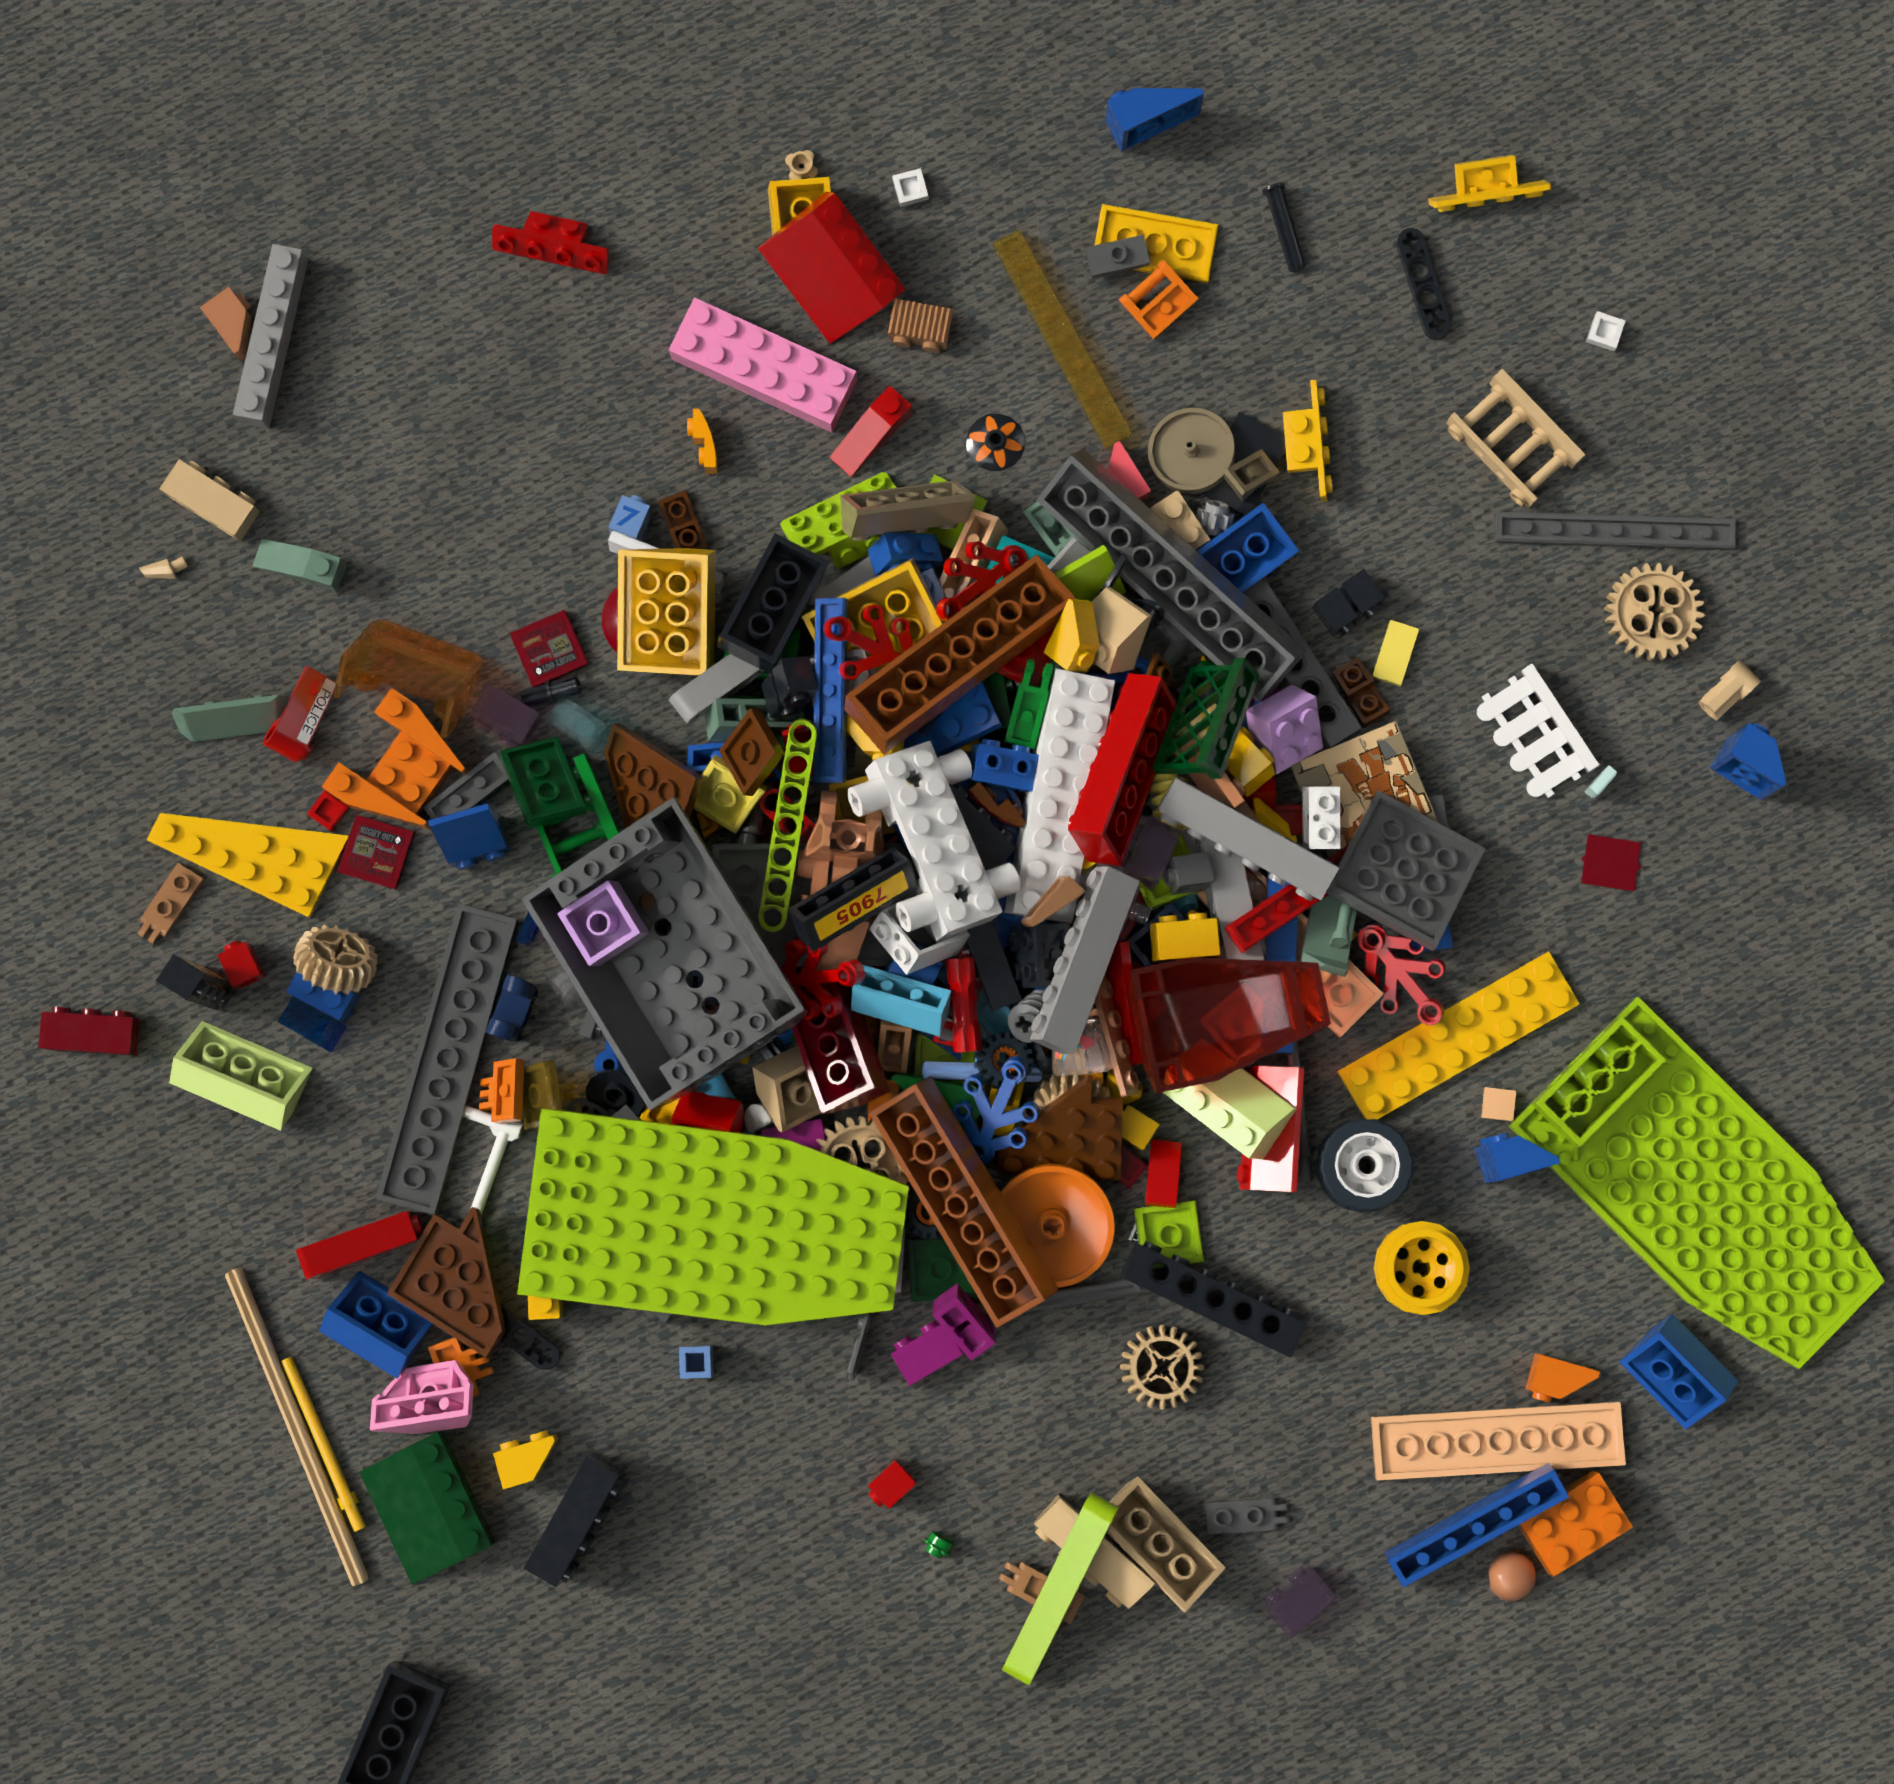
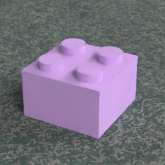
M1290 685L1246 711L1248 729L1255 740L1252 743L1259 750L1262 747L1265 748L1273 757L1274 762L1272 765L1275 774L1284 771L1323 748L1316 696L1294 685Z
M607 880L557 913L589 966H601L650 934L619 881Z

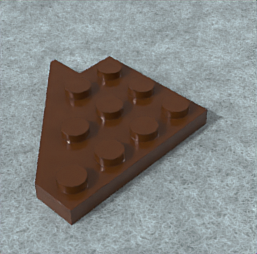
M612 724L604 748V754L625 829L672 797L677 798L690 819L704 777L623 724Z
M1087 1075L1040 1110V1115L1034 1122H1024L1019 1126L1027 1131L1029 1139L1024 1147L1020 1149L1011 1146L998 1150V1173L1019 1174L1026 1169L1042 1164H1062L1081 1170L1093 1179L1121 1180L1123 1099L1092 1097V1075ZM1014 1134L1016 1141L1023 1142V1138L1019 1134Z
M472 1207L460 1228L442 1216L433 1214L388 1290L387 1295L479 1354L490 1358L506 1329L480 1209Z

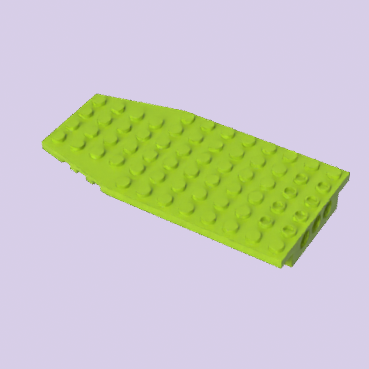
M1635 997L1508 1126L1517 1136L1556 1155L1560 1163L1549 1166V1168L1686 1303L1796 1369H1800L1885 1282L1864 1247H1861L1848 1221H1845L1836 1207L1837 1204L1831 1194H1828L1821 1183L1822 1180L1818 1173L1639 997Z
M541 1108L517 1294L758 1325H773L893 1310L909 1185L866 1170L845 1160L835 1158L791 1139Z

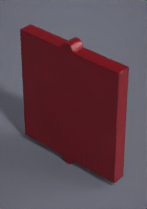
M1588 834L1585 856L1581 858L1584 862L1581 883L1634 892L1637 870L1641 868L1638 864L1641 842Z

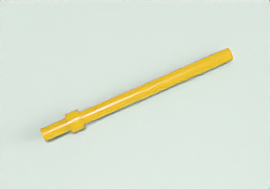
M292 1356L282 1360L281 1364L339 1495L337 1499L341 1510L345 1509L352 1528L356 1532L366 1527L356 1505L359 1501L355 1492H351L294 1359Z

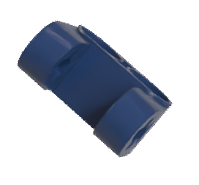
M507 974L494 1015L489 1021L486 1033L518 1043L522 1038L519 1035L522 1026L527 1024L533 1008L530 1007L532 999L538 995V988L528 981Z

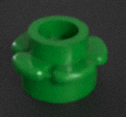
M932 1531L928 1538H924V1542L928 1544L925 1548L926 1551L940 1559L943 1555L950 1556L953 1542L946 1537L944 1540L941 1539L940 1533Z

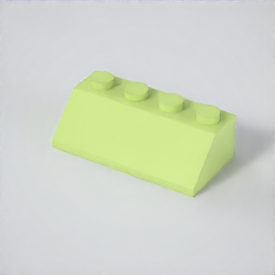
M201 1021L173 1057L169 1083L281 1131L293 1114L313 1068Z
M1203 1038L1172 1061L1156 1088L1249 1159H1264L1296 1111L1294 1106Z

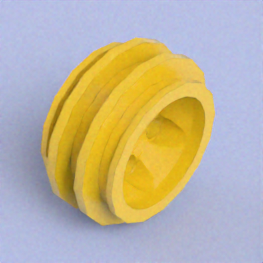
M1425 1221L1403 1224L1387 1234L1376 1251L1373 1267L1377 1286L1386 1300L1402 1311L1419 1315L1442 1312L1457 1302L1467 1286L1470 1270L1466 1249L1457 1236L1440 1224ZM1421 1239H1426L1429 1242V1248L1425 1251L1420 1250L1418 1247V1242ZM1400 1248H1405L1408 1252V1256L1404 1260L1397 1257ZM1440 1253H1444L1447 1256L1448 1261L1445 1265H1440L1437 1262V1256ZM1416 1260L1419 1263L1426 1264L1427 1270L1423 1276L1420 1273H1414L1412 1270L1413 1263ZM1402 1271L1405 1275V1280L1402 1283L1396 1281L1395 1272ZM1438 1276L1443 1277L1445 1280L1442 1288H1437L1434 1285V1280ZM1416 1285H1420L1424 1289L1421 1297H1415L1412 1290Z

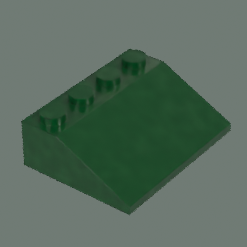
M443 1430L359 1472L412 1585L496 1543Z

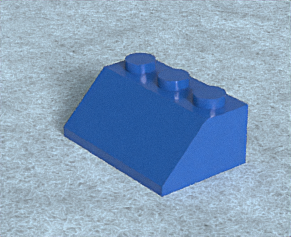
M1262 503L1197 550V552L1243 593L1297 554L1299 550L1265 504Z
M1748 723L1728 737L1709 767L1759 800L1781 789L1786 783L1777 741L1769 735L1770 731L1757 723L1753 725Z
M1508 1132L1481 1139L1482 1146L1474 1148L1485 1183L1505 1180L1560 1163L1556 1155L1520 1136L1510 1137Z
M358 1271L327 1308L319 1332L398 1379L414 1358L432 1328L433 1323L387 1295L389 1288Z
M1670 1314L1655 1325L1619 1361L1685 1430L1727 1401L1738 1383V1380L1673 1314Z

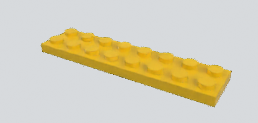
M1548 951L1444 1010L1443 1018L1435 1025L1421 1023L1338 1070L1337 1073L1363 1118L1368 1120L1379 1119L1578 1006L1580 1003Z

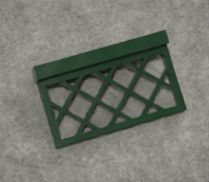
M1234 658L1232 665L1190 667L1152 767L1156 774L1207 773L1211 779H1222L1260 676L1245 658ZM1228 675L1225 684L1219 688L1217 683ZM1198 677H1208L1206 681L1197 688H1194ZM1211 687H1214L1216 691L1202 701L1200 696ZM1197 700L1198 705L1185 714L1187 706ZM1218 701L1216 709L1209 713L1208 708ZM1204 712L1206 717L1192 726L1190 722ZM1187 725L1189 730L1175 740L1177 732ZM1208 727L1206 735L1200 739L1198 734ZM1194 738L1196 743L1185 752H1182L1181 747ZM1177 751L1179 756L1169 764H1165L1167 758ZM1199 752L1196 763H1189L1188 760Z

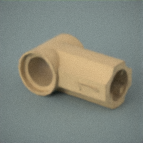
M1739 660L1727 673L1720 677L1721 681L1711 688L1698 703L1711 718L1718 720L1739 699L1742 700L1761 681Z

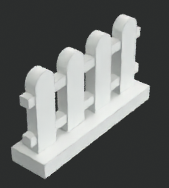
M1530 664L1521 671L1524 676L1523 678L1517 680L1513 676L1508 679L1510 686L1492 698L1489 693L1482 696L1484 703L1478 707L1477 716L1482 721H1490L1493 718L1497 720L1501 728L1495 731L1493 739L1498 746L1503 747L1510 743L1513 744L1518 753L1513 755L1510 760L1511 768L1517 772L1528 768L1534 776L1527 784L1529 795L1539 797L1545 793L1547 798L1555 794L1552 788L1569 777L1576 781L1581 777L1578 773L1580 770L1585 768L1587 773L1597 768L1599 763L1534 665ZM1532 693H1535L1540 700V703L1535 706L1528 697ZM1522 701L1527 711L1512 721L1507 722L1502 713ZM1549 718H1551L1557 726V728H1555L1552 731L1545 723V721ZM1538 726L1544 736L1524 748L1518 738ZM1566 743L1569 744L1574 752L1567 756L1562 748ZM1555 751L1561 761L1541 773L1535 763Z

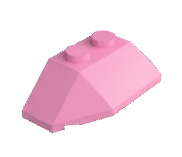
M456 1360L406 1368L398 1379L395 1378L386 1387L382 1394H378L372 1399L370 1431L422 1434L467 1427L472 1417L474 1385L459 1361Z

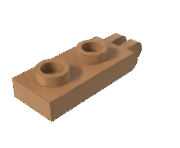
M177 863L140 918L143 926L139 930L138 935L145 938L150 929L154 930L148 939L153 945L160 935L166 938L205 879Z
M1007 1562L1004 1568L1015 1573L1013 1578L1001 1573L998 1579L1009 1584L1007 1591L1034 1605L1048 1575L1023 1562L1020 1563L1019 1567ZM1077 1591L1063 1621L1069 1624L1072 1623L1085 1597L1084 1594Z

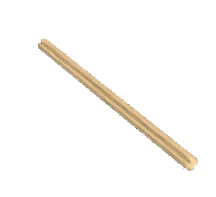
M241 1268L233 1269L227 1272L225 1277L351 1585L358 1586L368 1580L367 1572L244 1272Z

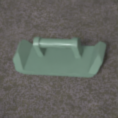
M261 694L254 695L253 698L215 703L214 701H208L204 705L174 708L171 713L179 732L194 742L266 733L274 721L281 717L289 697L283 695L263 697Z
M1330 895L1310 907L1301 961L1316 970L1345 977L1348 972L1347 963L1357 910Z

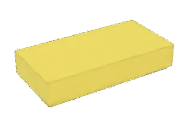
M1393 620L1389 621L1372 678L1399 687L1402 685L1418 635V628Z

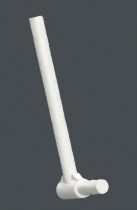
M466 1105L463 1117L490 1126L493 1135L497 1136L471 1208L477 1207L480 1209L482 1215L507 1143L521 1137L525 1124L519 1121L503 1124L491 1122L490 1113Z

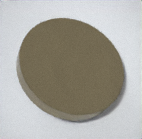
M1185 408L1169 414L1155 427L1149 439L1148 458L1154 475L1164 486L1173 491L1178 490L1179 493L1197 494L1216 487L1224 480L1223 472L1234 463L1235 443L1229 426L1217 414L1202 408Z

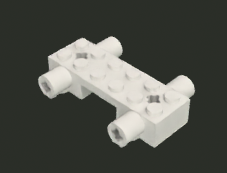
M927 741L875 759L865 769L869 781L850 787L848 789V801L851 804L853 813L858 817L882 810L888 827L898 824L920 877L916 880L919 889L915 890L917 896L896 904V915L901 927L905 931L910 932L930 924L935 939L938 941L992 921L1003 912L998 899L1019 892L1021 884L1018 873L1011 863H1005L985 871L949 784L964 781L972 776V766L967 754L960 749L937 757L931 741Z

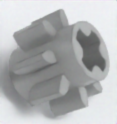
M1208 500L1206 501V506L1202 505V508H1197L1196 518L1206 534L1218 536L1223 530L1232 526L1234 514L1229 513L1228 504L1221 501Z

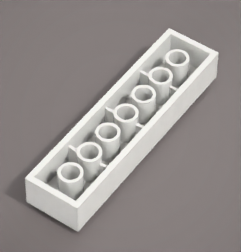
M1061 669L1052 670L1048 686L1050 691L1035 749L1032 754L1039 755L1033 791L1025 793L1022 809L1024 816L1022 818L1026 824L1023 827H1019L1013 859V866L1018 873L1021 885L1019 892L1007 896L1004 913L1025 916L1059 876H1070L1077 884L1080 882L1084 855L1068 831V822L1077 807L1080 790L1086 784L1089 776V767L1094 762L1098 753L1099 741L1105 735L1115 680ZM1076 900L1045 920L1072 924Z

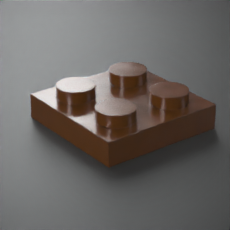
M754 708L749 709L719 750L742 794L745 796H753L785 755L760 709Z

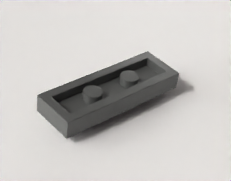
M495 752L427 803L423 809L430 818L435 819L477 807L508 783L509 779L499 756Z

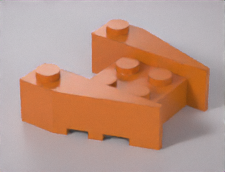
M391 688L374 713L400 731V733L370 776L365 780L338 762L321 787L352 809L430 830L429 823L420 817L424 811L423 807L431 801L453 768L464 775L468 773V770L424 712L414 702Z

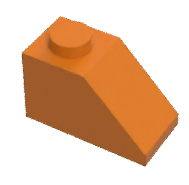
M1534 1354L1526 1390L1533 1391L1532 1398L1550 1403L1552 1397L1562 1399L1599 1378L1600 1371L1541 1354Z

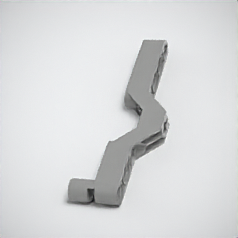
M870 557L865 558L827 586L819 585L805 612L815 608V599L835 598L874 578ZM729 654L680 688L670 697L669 702L686 724L690 725L705 715L715 698L728 699L765 673V671Z

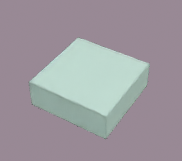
M1608 765L1584 792L1591 798H1596L1617 775V771Z

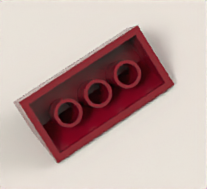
M839 981L820 983L826 991L841 1001L843 1009L839 1015L829 1018L824 1015L821 1009L819 1016L810 1020L803 1018L797 1025L791 1028L822 1114L864 1105L890 1092L862 1013L851 1011L852 986L842 985ZM803 990L810 999H815L821 1008L822 1003L809 990Z

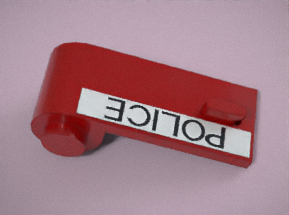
M308 665L305 666L281 717L275 720L268 729L263 745L294 763L300 759L304 761L311 752L312 745L309 743L338 683Z

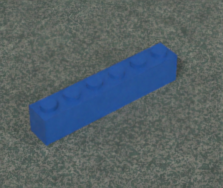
M1547 1463L1384 1553L1402 1587H1405L1569 1498L1556 1472Z

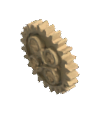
M1645 563L1642 566V573L1637 567H1633L1630 570L1631 577L1624 573L1620 577L1623 584L1615 582L1612 585V588L1617 593H1609L1606 597L1613 604H1608L1604 607L1605 611L1612 613V615L1605 619V623H1614V627L1608 633H1618L1620 636L1615 644L1627 643L1625 653L1629 652L1632 648L1636 649L1635 657L1637 659L1645 652L1648 661H1651L1656 653L1660 661H1663L1667 656V651L1672 657L1678 654V648L1685 651L1689 647L1686 640L1693 642L1697 638L1692 631L1702 629V625L1697 623L1696 620H1700L1705 616L1704 613L1697 611L1704 604V601H1695L1694 599L1700 590L1691 591L1689 589L1693 580L1683 582V571L1676 576L1672 575L1673 566L1671 565L1665 572L1662 571L1661 563H1657L1653 571H1651L1649 564ZM1657 586L1658 595L1656 597L1655 610L1660 612V614L1654 620V613L1649 611V609L1655 603L1653 587ZM1634 590H1642L1646 594V602L1636 600ZM1669 592L1675 595L1676 605L1668 604L1664 599V593ZM1632 619H1639L1643 622L1645 627L1643 632L1636 631L1632 627ZM1653 620L1655 638L1650 637V630L1653 625ZM1662 622L1671 623L1675 630L1674 634H1666L1662 629Z
M859 1116L857 1124L854 1123L851 1117H847L846 1127L836 1121L835 1132L829 1129L824 1130L828 1137L826 1141L818 1138L816 1140L821 1146L819 1151L833 1157L835 1151L839 1147L844 1146L848 1151V1157L845 1161L858 1165L857 1157L852 1147V1141L856 1140L858 1159L865 1163V1167L862 1168L873 1172L881 1170L884 1176L901 1183H907L908 1181L901 1176V1172L904 1171L872 1118L868 1125H866V1120L863 1116ZM869 1140H875L878 1145L877 1152L872 1156H867L864 1151V1146Z

